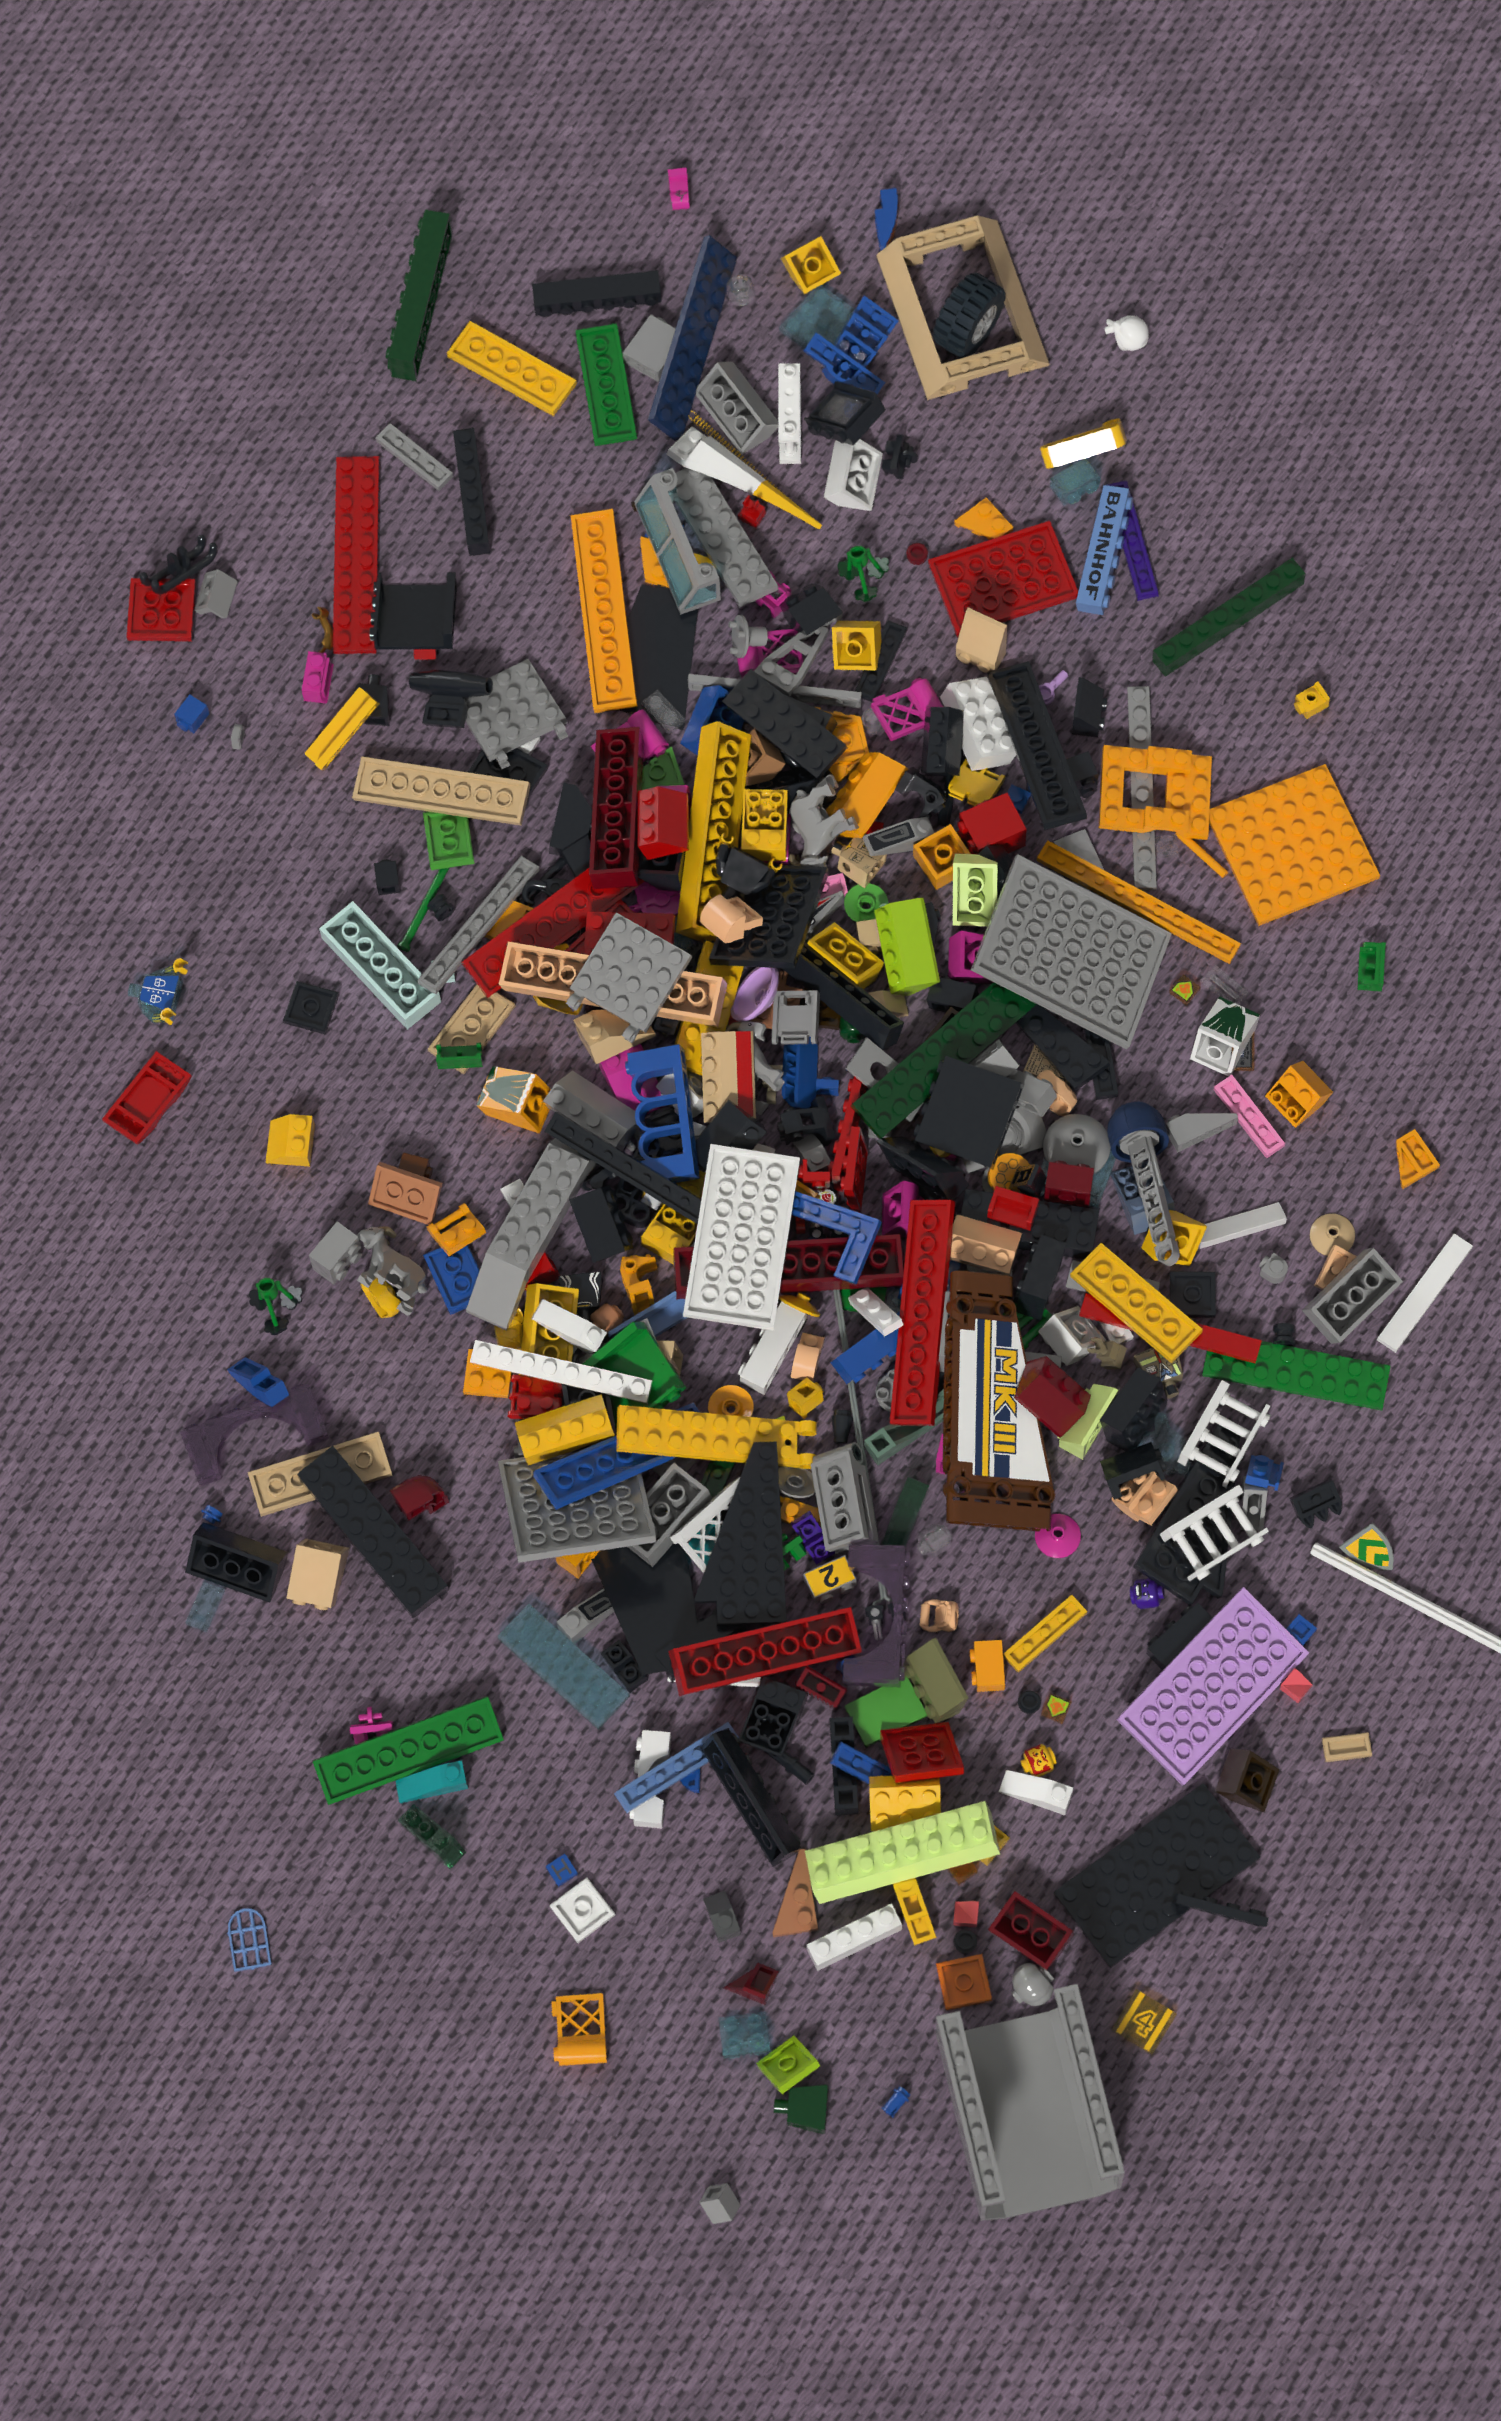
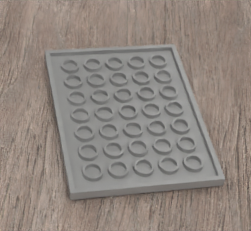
M1017 854L1008 872L971 971L1127 1049L1132 1042L1172 933Z

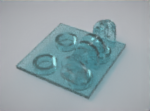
M765 2012L718 2018L723 2058L731 2060V2058H738L740 2055L745 2058L746 2054L752 2057L753 2053L754 2055H766L767 2052H771Z

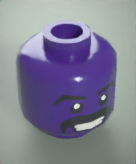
M1150 1578L1138 1579L1134 1582L1133 1586H1130L1131 1602L1136 1604L1139 1609L1159 1607L1161 1599L1165 1598V1590Z

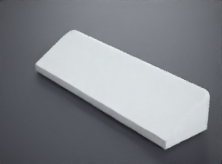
M1278 1202L1205 1224L1207 1228L1199 1247L1202 1249L1286 1224V1215Z

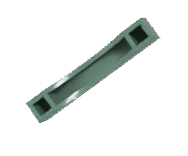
M944 1389L937 1394L935 1426L943 1422ZM890 1424L865 1439L864 1448L878 1466L935 1426Z

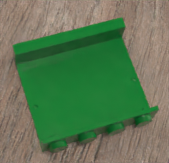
M633 1321L583 1363V1365L653 1381L648 1404L610 1395L616 1433L617 1407L619 1405L665 1409V1405L681 1397L680 1393L686 1389L644 1322Z

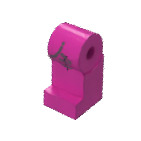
M687 168L668 169L672 210L689 209Z

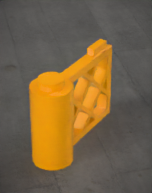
M603 1993L556 1996V2001L551 2002L552 2017L557 2016L558 2047H553L554 2062L559 2061V2066L607 2063ZM599 2000V2008L593 2015L584 2008L588 2001ZM572 2002L577 2008L570 2016H567L561 2009V2003ZM580 2010L589 2017L581 2027L572 2020ZM594 2021L600 2026V2034L590 2035L585 2031V2028ZM569 2022L578 2029L573 2036L563 2037L562 2029Z

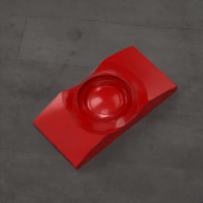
M156 1051L105 1114L102 1121L138 1145L154 1130L167 1109L178 1100L192 1075Z

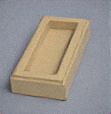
M1368 1732L1322 1738L1325 1762L1372 1757Z

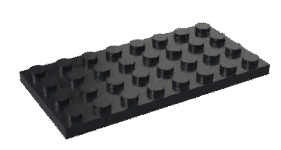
M1202 1783L1059 1887L1053 1894L1108 1967L1112 1968L1191 1910V1908L1172 1904L1174 1894H1181L1182 1890L1195 1893V1898L1203 1900L1204 1896L1209 1897L1261 1857L1205 1784Z

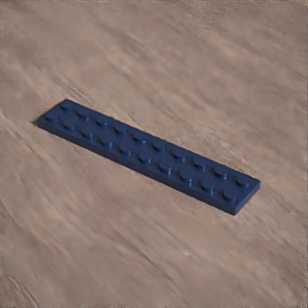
M710 235L703 238L648 417L649 422L674 441H677L684 434L689 418L688 415L696 395V388L700 382L737 260L734 254Z

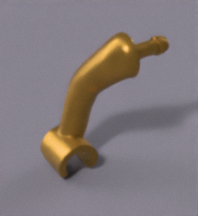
M317 607L320 615L312 613V617L320 620L325 635L321 642L323 647L319 651L324 653L326 649L332 650L333 629L327 619L329 615L328 610L323 607Z

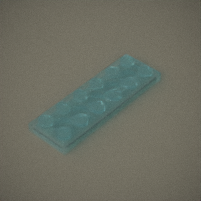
M530 1604L497 1636L498 1640L598 1730L630 1697L626 1690Z

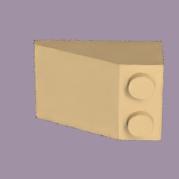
M967 608L956 645V657H958V660L964 664L971 663L984 673L997 670L1006 654L1007 625Z
M605 1009L593 1010L573 1020L579 1038L595 1064L603 1062L656 1036L650 1026L646 1033L640 1030L633 1043L625 1040L622 1034L630 1024Z

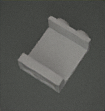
M650 314L623 351L624 363L659 382L676 327L674 328L668 325L664 319L656 318Z

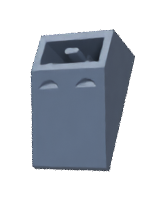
M1148 1161L1142 1163V1169L1147 1166ZM1133 1166L1111 1172V1178L1134 1235L1148 1231L1149 1226ZM1153 1177L1147 1180L1146 1187L1151 1185ZM1163 1181L1168 1209L1175 1211L1174 1201Z

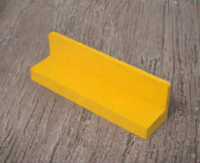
M358 688L308 748L305 755L318 768L324 771L380 703L362 688Z

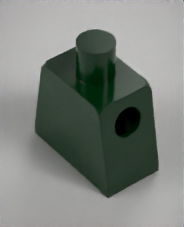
M828 2085L790 2088L789 2099H774V2113L787 2114L788 2126L825 2134Z

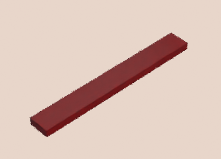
M1085 1294L1079 1314L1080 1317L1132 1330L1091 1294ZM1196 1323L1203 1330L1189 1346L1256 1364L1262 1340Z

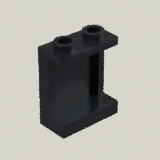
M1152 1442L1100 1461L1114 1500L1123 1497L1119 1484L1153 1471L1158 1472L1162 1481L1165 1480L1163 1472L1167 1471L1159 1448L1154 1449Z

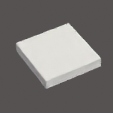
M587 1877L549 1905L577 1943L581 1942L615 1916L613 1910Z

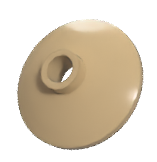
M1325 1214L1316 1219L1312 1224L1310 1240L1313 1247L1319 1253L1328 1256L1334 1245L1349 1251L1355 1241V1231L1351 1222L1345 1217L1338 1214ZM1336 1230L1337 1234L1334 1236L1330 1235L1329 1231Z

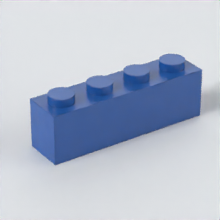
M875 1329L830 1363L846 1384L852 1380L856 1384L867 1376L864 1371L868 1368L875 1370L884 1363L881 1360L883 1357L888 1355L891 1358L896 1354L898 1329L885 1337Z

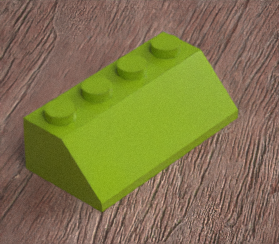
M920 897L893 902L874 910L890 994L910 996L939 983L940 978L924 898Z

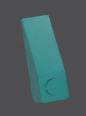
M462 1760L438 1765L395 1780L399 1803L468 1789Z

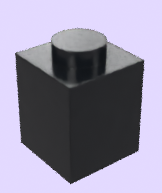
M385 859L379 861V863H374L378 895L400 893L396 860Z

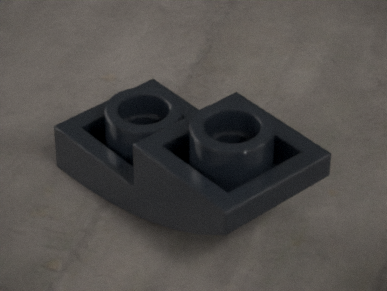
M620 1640L601 1652L604 1660L629 1693L648 1680L646 1675H642L638 1664Z

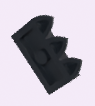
M1328 1479L1289 1498L1297 1518L1308 1528H1312L1314 1525L1313 1514L1321 1521L1326 1522L1328 1518L1327 1507L1337 1515H1340L1342 1511V1501L1332 1479Z

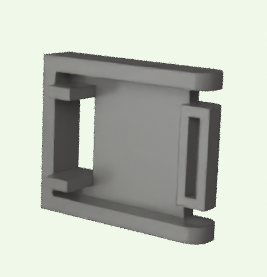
M818 990L777 991L773 1003V1045H778L779 1037H781L782 1045L809 1044V1037H811L812 1044L818 1043L820 993ZM787 998H805L807 1005L787 1006Z

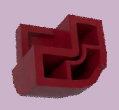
M417 1475L408 1478L389 1490L397 1507L401 1512L403 1511L408 1520H411L425 1510L432 1514L449 1503L448 1496L440 1484L428 1476Z

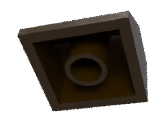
M1230 1748L1215 1792L1230 1801L1265 1812L1280 1769L1251 1750Z

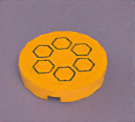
M1015 1153L1002 1154L997 1158L994 1169H988V1183L993 1191L996 1186L1008 1189L1016 1169L1030 1164L1021 1155Z

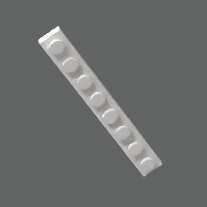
M475 1340L470 1363L647 1404L653 1383L652 1380L478 1340Z

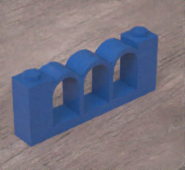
M678 1044L627 1053L628 1061H625L626 1072L633 1078L631 1089L634 1096L641 1102L635 1111L636 1124L644 1132L639 1140L638 1149L640 1155L645 1160L640 1162L675 1183L700 1179L685 1050ZM674 1074L676 1093L651 1098L642 1096L641 1087L647 1079ZM673 1104L678 1105L680 1123L655 1128L645 1126V1116L651 1109ZM681 1134L683 1154L660 1158L649 1157L648 1147L654 1139Z

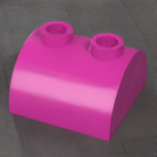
M902 1181L882 1194V1235L900 1234L901 1238L907 1237L910 1200H924L922 1196H919V1186L917 1184Z

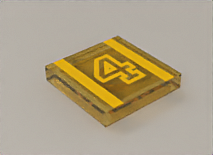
M1136 1989L1113 2026L1112 2031L1153 2055L1177 2013Z

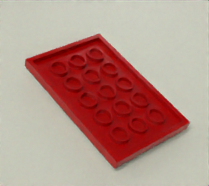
M1050 521L928 560L929 568L957 637H959L967 608L1003 623L1077 599L1078 589Z

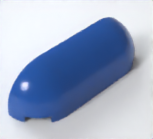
M809 1037V1044L784 1045V1074L782 1079L785 1083L782 1086V1097L791 1107L797 1109L809 1108L811 1102L816 1097L818 1044H812L811 1037Z

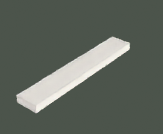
M1453 1234L1379 1335L1377 1341L1396 1353L1469 1254L1473 1245Z

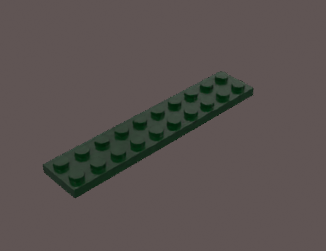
M993 982L856 1100L851 1107L873 1133L882 1139L932 1095L929 1094L932 1082L938 1079L939 1073H937V1068L941 1060H945V1057L948 1056L969 1063L1032 1009L1036 1003Z

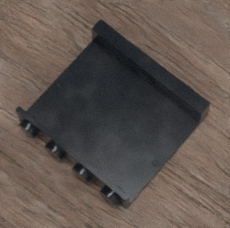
M447 572L446 585H383L382 573H378V581L374 582L373 585L376 597H372V609L375 612H371V625H374V628H370V641H374L375 650L453 649L457 597L456 572Z

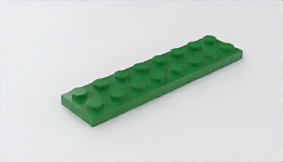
M1262 1341L1256 1364L1207 1351L1202 1376L1382 1411L1391 1366Z
M486 1696L314 1759L312 1762L327 1803L330 1805L504 1741L489 1697Z

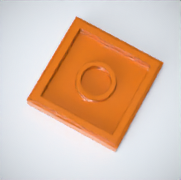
M982 1954L936 1963L946 2011L992 2001Z

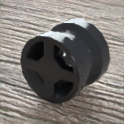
M445 894L437 895L427 905L429 911L435 913L437 921L445 920L455 910L454 905L447 902Z
M1289 1323L1273 1325V1332L1275 1333L1273 1344L1291 1347L1295 1345V1338L1293 1337L1295 1325Z

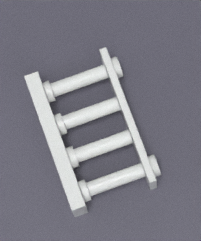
M800 363L779 364L778 442L780 464H801Z
M1222 1380L1184 1446L1177 1462L1186 1466L1189 1459L1192 1461L1195 1459L1226 1476L1222 1484L1226 1488L1230 1481L1235 1482L1240 1472L1237 1469L1258 1429L1260 1426L1265 1428L1271 1415L1267 1414L1270 1408L1268 1404L1260 1413L1230 1397V1393L1227 1392L1230 1384ZM1226 1404L1256 1420L1257 1422L1252 1431L1220 1415V1412L1217 1411L1219 1405L1224 1406ZM1209 1423H1217L1247 1439L1242 1449L1209 1433L1210 1430L1206 1429ZM1199 1441H1206L1236 1457L1232 1467L1229 1468L1200 1452L1199 1448L1196 1447Z
M1240 1485L1232 1488L1160 1534L1164 1542L1171 1538L1173 1541H1177L1195 1569V1572L1187 1577L1189 1581L1196 1577L1200 1581L1211 1574L1210 1568L1249 1544L1252 1547L1264 1541L1262 1536L1269 1532L1266 1527L1257 1533L1238 1504L1239 1499L1237 1497L1244 1493ZM1224 1505L1227 1508H1231L1249 1536V1539L1239 1544L1220 1515L1221 1510L1219 1508ZM1206 1516L1209 1519H1213L1231 1547V1550L1221 1555L1202 1525V1519ZM1188 1527L1191 1530H1195L1213 1558V1561L1205 1566L1202 1565L1184 1537V1530Z

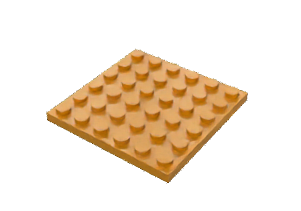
M1326 764L1210 809L1209 824L1258 926L1380 879V874Z

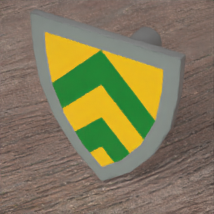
M1373 1522L1339 1546L1345 1554L1362 1565L1379 1570H1393L1394 1555L1392 1546L1386 1535Z

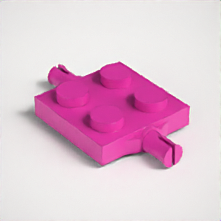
M643 882L634 889L637 904L629 906L634 913H672L676 917L678 916L681 891L659 890L647 882Z

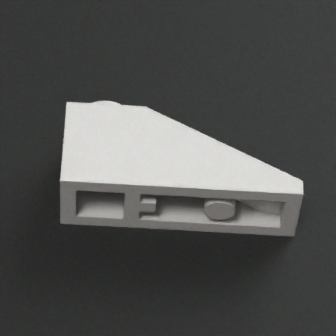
M541 1299L531 1318L587 1354L597 1352L607 1333L588 1320L544 1299Z
M1006 1770L999 1793L1065 1815L1073 1794V1787L1053 1780Z

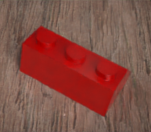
M659 786L638 791V847L647 860L689 851L687 793Z

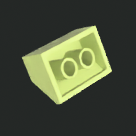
M955 854L953 861V925L988 926L997 903L998 863L978 854Z
M1093 1384L1090 1390L1085 1389L1091 1395L1086 1412L1062 1437H1057L1060 1439L1059 1447L1082 1460L1084 1459L1102 1429L1100 1419L1118 1395V1389Z

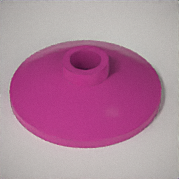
M1051 1514L1050 1531L1046 1529L1035 1531V1541L1038 1548L1045 1555L1052 1558H1064L1071 1555L1078 1548L1081 1540L1078 1524L1071 1517L1064 1514ZM1059 1530L1062 1532V1536L1056 1537L1054 1532Z

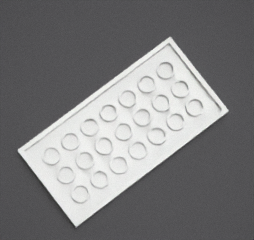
M710 1144L683 1317L774 1330L800 1157Z

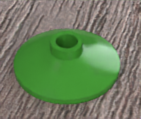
M871 883L866 888L859 884L852 887L844 899L845 911L855 922L876 919L874 910L888 904L885 892L877 885ZM868 904L870 908L863 909L862 906Z

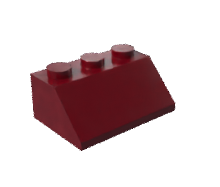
M1044 1356L1027 1361L1014 1399L1055 1435L1062 1437L1085 1414L1091 1395L1050 1358Z
M1016 1891L1013 1892L988 1929V1931L1045 1970H1048L1060 1956L1074 1935L1072 1929Z

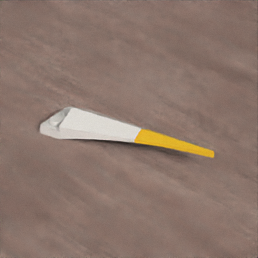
M691 427L668 449L667 455L683 467L740 488L787 511L815 528L821 529V523L713 437H706L694 427Z

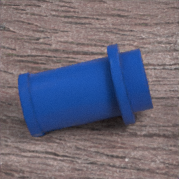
M900 2086L897 2089L894 2088L893 2095L881 2108L892 2118H894V2115L905 2101H909L910 2094Z

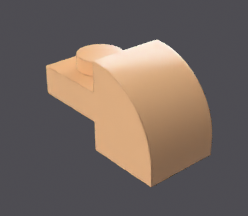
M802 1333L793 1361L791 1378L804 1380L807 1377L812 1382L814 1381L825 1337Z

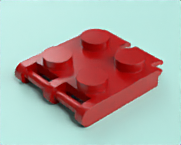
M525 1375L511 1376L513 1385L512 1393L509 1394L511 1408L508 1411V1418L527 1419L562 1407V1384Z

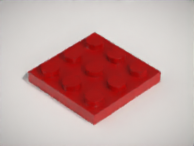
M131 578L127 640L192 641L196 591L195 579H187L165 594H156L152 591L151 586H144L140 578ZM163 579L159 582V585L161 586L171 579Z
M851 1126L850 1134L846 1135L848 1155H844L843 1168L846 1169V1174L841 1178V1190H844V1198H847V1205L850 1206L851 1210L861 1213L868 1148L861 1128Z
M949 1722L880 1730V1739L895 1783L964 1774V1765Z

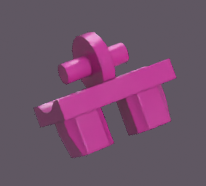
M367 1707V1714L359 1715V1722L368 1721V1723L351 1725L350 1734H353L355 1744L368 1740V1732H376L377 1736L391 1732L393 1721L374 1723V1720L382 1719V1712L373 1713L372 1707Z

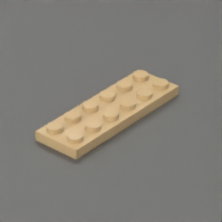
M379 1432L334 1445V1448L364 1484L392 1476ZM330 1447L248 1472L261 1517L315 1500L301 1483L297 1473Z

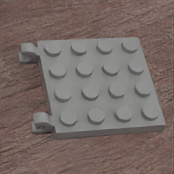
M529 659L490 677L493 682V690L490 695L465 698L468 707L465 720L467 726L489 761L496 759L501 769L510 766L506 753L552 730L555 731L560 740L568 737L564 726L567 723L566 717Z
M616 912L572 983L570 989L574 993L568 998L566 1004L577 1011L583 999L586 998L626 1021L630 1025L625 1029L622 1036L625 1040L633 1043L640 1030L645 1033L647 1032L692 959V956Z

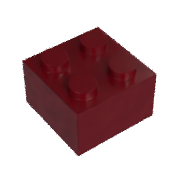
M1059 1160L1049 1162L1044 1201L1089 1208L1094 1168H1090L1086 1164L1069 1165Z

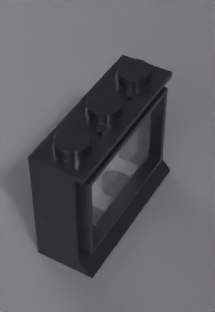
M835 381L834 389L812 411L808 418L804 417V420L808 424V430L813 435H820L829 440L833 439L842 444L847 443L854 446L884 413L886 408L875 392Z

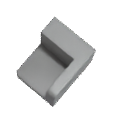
M728 2183L708 2186L699 2202L713 2224L732 2221L740 2207V2203Z

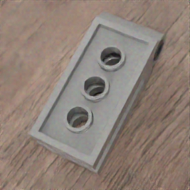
M856 1442L813 1457V1463L810 1464L825 1551H835V1554L838 1555L879 1542L866 1468L864 1465H861L863 1463V1452Z

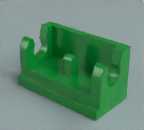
M1364 942L1363 947H1360L1357 990L1382 992L1386 942Z
M477 1042L476 1045L441 1047V1044H436L438 1069L483 1067L481 1042Z

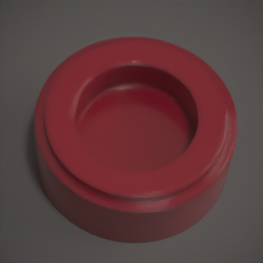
M921 543L911 544L906 551L907 560L914 565L923 564L928 558L926 546Z

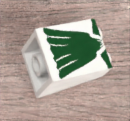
M1219 997L1198 1028L1190 1059L1228 1077L1231 1076L1251 1036H1253L1260 1014Z

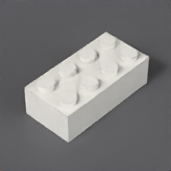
M982 677L949 683L940 698L944 707L964 710L961 747L971 770L976 771L1010 764L1016 756V752L988 678Z

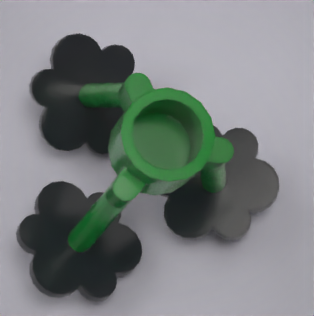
M264 1278L259 1283H256L257 1290L253 1289L249 1292V1304L255 1306L259 1311L264 1310L266 1306L268 1307L271 1319L264 1323V1331L266 1333L270 1332L271 1335H277L287 1329L289 1320L276 1317L272 1300L277 1297L278 1290L282 1292L280 1295L282 1300L281 1306L293 1310L297 1304L302 1302L303 1290L300 1287L295 1288L294 1286H290L286 1290L280 1281L274 1282L271 1278Z

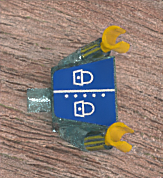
M178 958L174 961L173 965L154 971L151 974H145L142 985L130 983L128 996L138 998V1005L142 1014L152 1023L166 1022L168 1025L173 1024L174 1016L177 1015L175 1012L183 985L181 975L178 974H187L188 970L183 968L185 964H188L187 961Z

